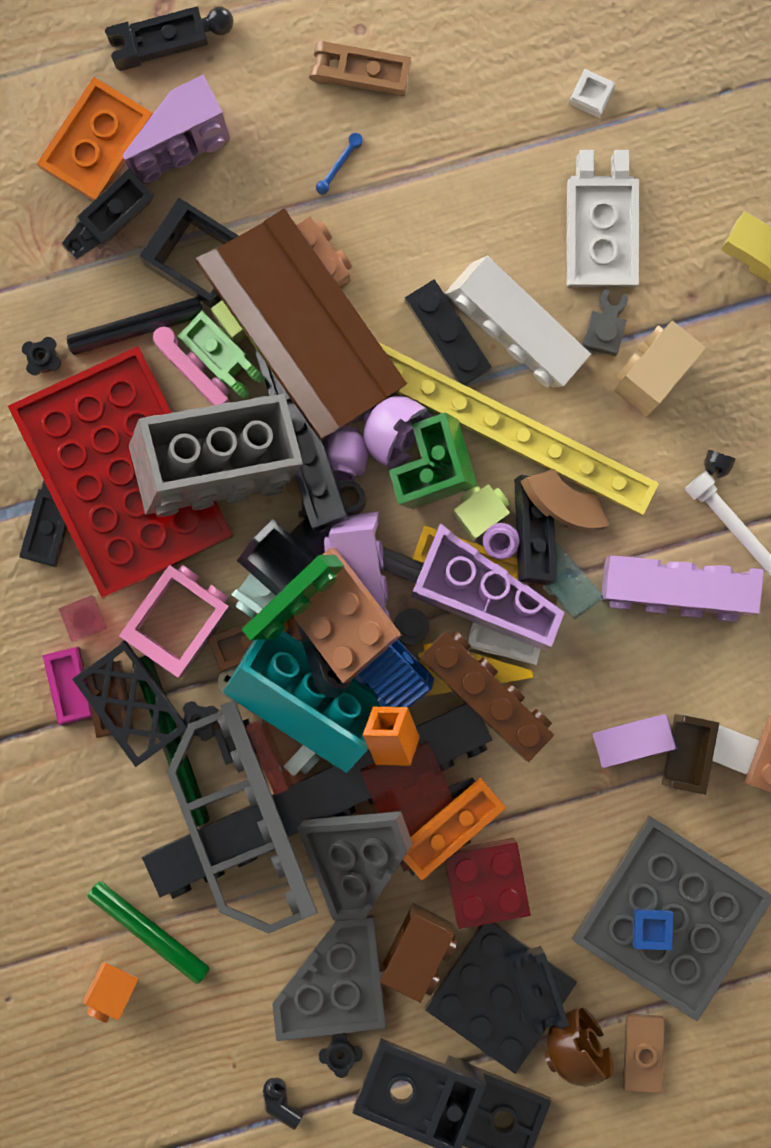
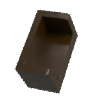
M675 714L672 732L678 749L667 753L662 785L706 795L720 722Z

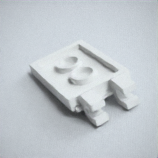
M579 150V155L576 156V176H571L567 181V287H637L639 285V179L629 176V150L614 151V155L611 156V176H594V150Z

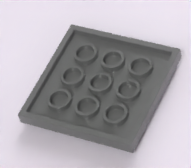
M648 815L574 933L572 940L692 1019L698 1021L769 907L771 894ZM634 909L669 910L673 912L672 950L635 949L633 947Z

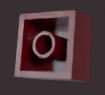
M514 837L464 846L445 860L458 929L531 916L518 843Z

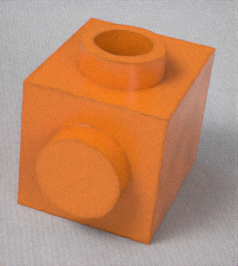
M373 707L363 732V738L376 765H411L420 736L408 707Z
M102 961L82 1001L84 1005L90 1007L87 1014L104 1023L108 1022L109 1017L119 1021L139 978Z

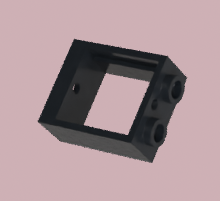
M178 198L140 254V258L147 268L194 298H199L202 303L212 308L222 301L214 288L210 293L165 265L164 262L190 223L222 244H226L239 235L181 198Z

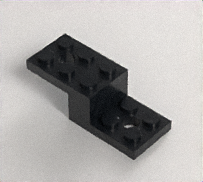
M380 1038L352 1109V1114L435 1148H462V1146L467 1148H534L550 1107L551 1098L448 1055L445 1064ZM404 1080L410 1083L413 1088L411 1095L405 1099L394 1097L391 1093V1087L395 1082ZM499 1111H508L513 1115V1122L508 1128L500 1129L493 1124V1118Z

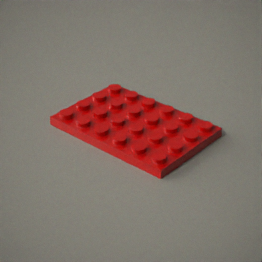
M139 346L8 405L18 429L103 600L166 570L169 565L174 566L233 537L216 501H213V506L201 510H193L192 506L178 508L176 514L165 517H157L156 513L145 514L129 450V443L140 418L172 412Z

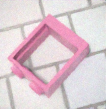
M169 565L119 637L177 678H183L209 642L208 638L214 635L232 607L225 603L229 597L211 585L206 590L197 584L196 581L199 576L184 565H181L178 570ZM174 579L216 608L181 659L139 630Z

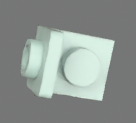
M251 573L241 587L232 594V596L239 600L235 606L251 618L276 597Z
M303 745L283 767L293 776L299 770L306 775L320 759L315 755V752Z

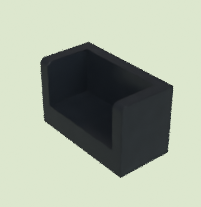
M272 519L251 540L237 559V562L277 596L316 557Z

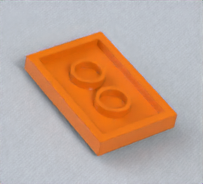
M93 76L36 164L41 170L94 201L113 183L126 162L122 155L151 118L153 112Z

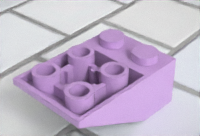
M204 75L171 90L122 155L128 168L141 182H153L161 177L162 172L174 166L176 168L184 167L191 163L195 156L205 151L209 153L217 151L225 145L226 141L230 140L223 112Z

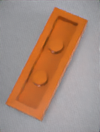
M480 777L410 837L413 844L403 860L422 881L506 809L505 804Z

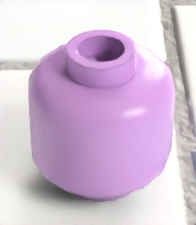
M344 426L325 438L324 444L336 480L354 481L356 477L364 474L367 469L369 452L365 445L364 437L358 429Z

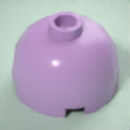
M395 396L383 400L368 410L364 417L363 437L369 454L389 469L400 467L408 462L412 455L406 452L416 441L412 424L431 418V414L427 412L428 409L410 398Z

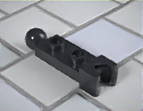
M196 6L130 25L129 22L112 25L105 29V34L112 47L124 46L122 49L111 54L116 69L123 71L141 66L142 62L208 45L206 32L211 31L216 35H225L232 29L234 19L231 12L223 6L214 7L209 11L207 17L201 18L199 8Z

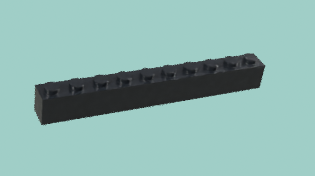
M464 703L416 726L420 738L410 766L376 765L368 749L347 773L333 765L273 793L272 797L287 835L292 836L298 833L297 828L303 820L330 818L334 815L335 817L350 816L357 812L355 805L365 800H368L370 805L389 797L390 795L387 790L401 784L402 789H406L421 782L420 774L434 769L435 774H438L455 765L453 759L466 753L468 758H472L488 750L486 743L492 741V738L484 721ZM248 805L198 829L212 866L267 844L262 837L257 823L263 820L259 806L252 808L251 805ZM190 833L142 857L160 898L169 893L172 899L192 890L190 883L201 878L204 879L205 883H208ZM258 857L253 858V859H251V860H248V861H246V862H243V863H241V864H239V865H237V866H238V868H239V867H242V866H244V865H246V864H248V863H250V862H252V861L258 859ZM222 871L215 874L216 878L221 877L225 872Z

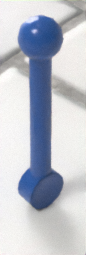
M352 133L349 136L347 148L325 179L316 184V191L319 194L323 195L329 191L330 182L354 149L361 147L362 136L359 133Z

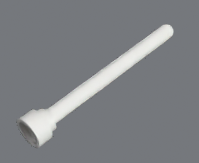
M704 471L689 483L684 490L693 500L697 498L701 503L705 501L771 576V554L716 493L717 487L714 485L716 481L707 471Z

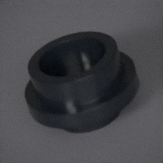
M406 609L400 612L394 621L395 627L402 635L399 640L405 644H418L428 635L429 621L425 614L417 609Z

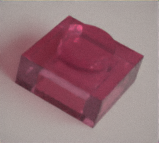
M94 595L58 608L71 642L79 641L108 629Z

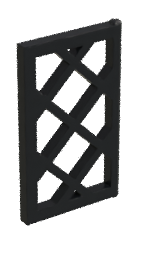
M125 640L72 679L135 767L185 733L188 727ZM125 651L134 664L133 674L112 671L114 658ZM107 664L106 670L100 669ZM93 673L105 675L102 696L93 695L83 680ZM111 676L132 679L129 700L108 698ZM138 680L146 681L156 694L155 705L134 702ZM107 703L127 706L124 727L116 726L105 712ZM133 707L154 710L151 731L130 728ZM160 711L169 712L179 726L170 734L157 732ZM129 734L150 737L148 750L137 756L128 744ZM156 738H161V739H162V740H160L159 742H157V743L155 744V739H156Z

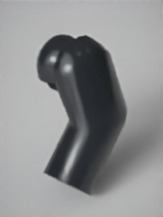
M270 1078L265 1082L262 1091L265 1110L270 1116L295 1130L303 1117V1113L288 1104L285 1082L281 1078Z

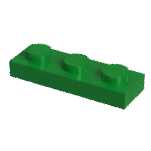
M319 555L242 628V631L250 641L273 640L285 630L283 624L292 616L300 615L311 605L309 600L318 591L323 592L337 581L335 575L345 566L336 555Z

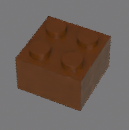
M412 903L380 967V983L419 1003L422 1002L425 994L431 996L440 979V975L437 973L441 961L448 962L457 945V941L454 940L455 934L452 923Z

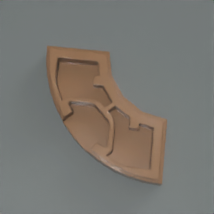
M555 469L526 477L520 481L533 504L545 516L548 517L550 515L557 521L565 524V528L592 532L603 530L609 526L596 493L583 494L572 490L561 480Z

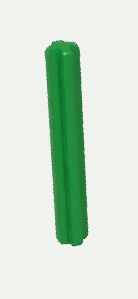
M99 881L89 891L87 895L89 900L195 984H199L208 974L210 968L207 964L105 883Z

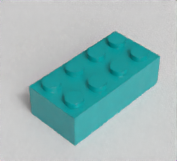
M284 631L270 641L266 639L254 640L222 692L346 773L368 750V746L363 738V732L372 708L382 707L376 699L375 691L367 685L361 684L355 678L352 679L351 684L343 694L337 698H330L320 693L315 686L303 643Z

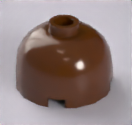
M583 1007L580 1009L576 1008L565 1013L569 1026L559 1029L553 1025L549 1028L546 1041L547 1051H545L544 1055L546 1063L552 1072H557L563 1080L572 1085L583 1087L596 1085L613 1076L614 1065L610 1048L602 1049L598 1037L604 1036L593 1015Z

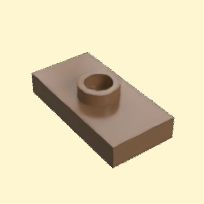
M626 1014L623 1089L625 1091L662 1093L663 1016Z

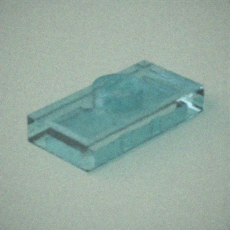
M556 542L557 582L545 586L572 618L576 620L603 599V595Z

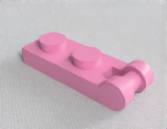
M168 327L156 329L153 334L155 344L184 377L213 406L230 403L226 397L230 393L228 388L216 376L210 380L202 372L206 366L192 351L186 355L179 348V341L173 331Z

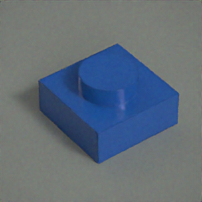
M634 909L633 947L635 949L672 950L673 912L669 910Z

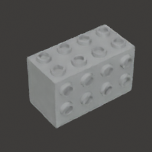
M285 394L263 396L250 400L140 418L129 443V450L145 514L156 513L157 517L176 514L178 508L192 506L193 510L205 509L213 506V501L227 499L228 503H237L248 499L249 494L259 492L262 493V496L279 494L303 464Z

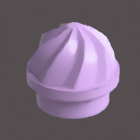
M496 523L486 530L483 537V546L490 556L496 559H506L517 551L519 535L511 525Z

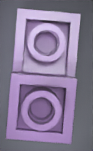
M667 714L592 733L602 768H609L678 749Z

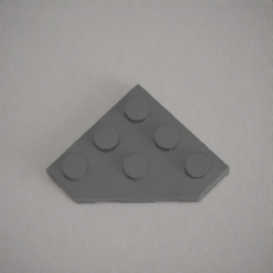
M401 811L303 820L297 828L333 920L365 919L413 844Z
M373 915L366 916L365 919L336 920L275 998L272 1005L276 1041L386 1028Z

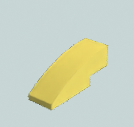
M744 211L736 221L721 250L749 265V272L771 283V227Z

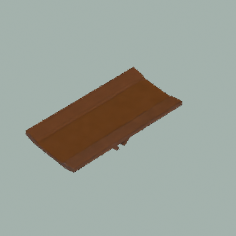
M285 208L235 239L195 259L201 271L319 440L334 433L407 385V382Z

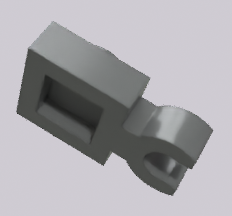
M605 289L599 299V307L602 313L592 311L582 346L589 350L616 357L627 320L617 316L627 305L628 297L626 294H623L619 304L613 306L607 300L609 290Z

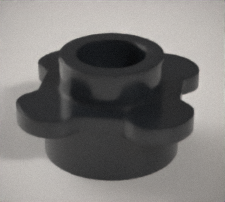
M45 337L42 341L36 343L27 341L23 344L22 352L27 357L28 364L26 370L29 374L37 376L40 372L46 373L60 368L61 360L58 358L55 350L57 343L52 337ZM40 353H44L45 357L43 359H39Z
M193 701L187 702L183 707L185 713L184 721L187 726L195 722L198 717L202 719L218 712L214 706L202 707ZM214 725L197 731L195 736H199L203 741L210 740L214 736L212 729Z
M344 1033L334 1034L330 1045L319 1052L320 1062L327 1064L329 1069L339 1078L346 1077L354 1062H359L362 1059V1049L359 1046H353L347 1041V1036ZM343 1052L344 1057L338 1058L337 1053Z

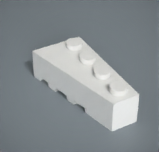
M488 255L469 264L444 293L452 304L478 324L488 335L503 345L515 360L522 364L524 363L534 371L533 376L545 387L564 386L591 355Z

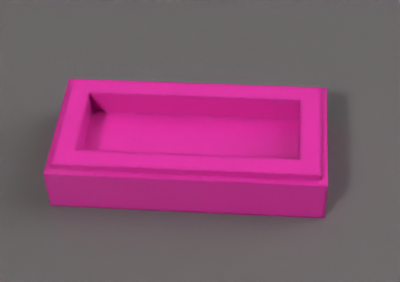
M80 647L42 655L58 725L93 717L90 703L72 680L84 671Z

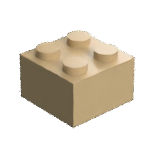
M671 321L665 329L658 325L638 351L643 355L640 357L635 352L618 373L616 378L621 382L614 391L647 417L662 402L706 348L674 321Z

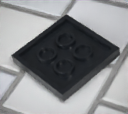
M496 923L480 925L428 1001L425 1011L516 1074L542 1034H536L534 1029L530 1030L506 957L531 948ZM548 961L563 1004L577 984V981Z

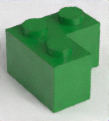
M444 412L412 424L422 459L389 470L398 505L415 509L478 487L457 418Z

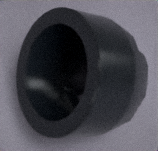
M708 450L704 463L705 470L712 475L715 468H719L717 478H723L732 470L736 458Z

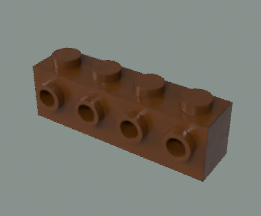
M447 631L443 632L419 659L525 761L530 762L554 736L548 729L552 725L551 721L538 709L531 713L521 703L525 699L523 694L511 683L504 687L494 677L498 671L484 657L477 661L468 652L471 645L458 632L455 631L452 635Z

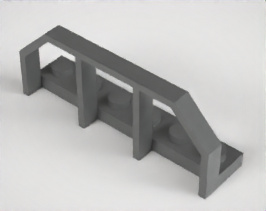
M233 700L220 705L222 711L188 724L167 773L219 912L269 934L317 914L318 911L254 751L239 708ZM219 723L224 737L232 736L236 750L230 753L238 773L245 770L248 779L188 803L178 777V772L196 732ZM245 790L251 807L259 806L263 820L257 823L262 837L267 844L212 866L192 811ZM276 850L277 855L271 857L279 879L286 876L291 891L285 893L293 915L273 924H268L227 906L215 874Z

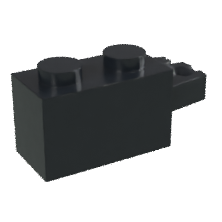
M128 169L77 216L75 227L61 245L76 261L96 247L99 249L103 248L151 203L154 195Z

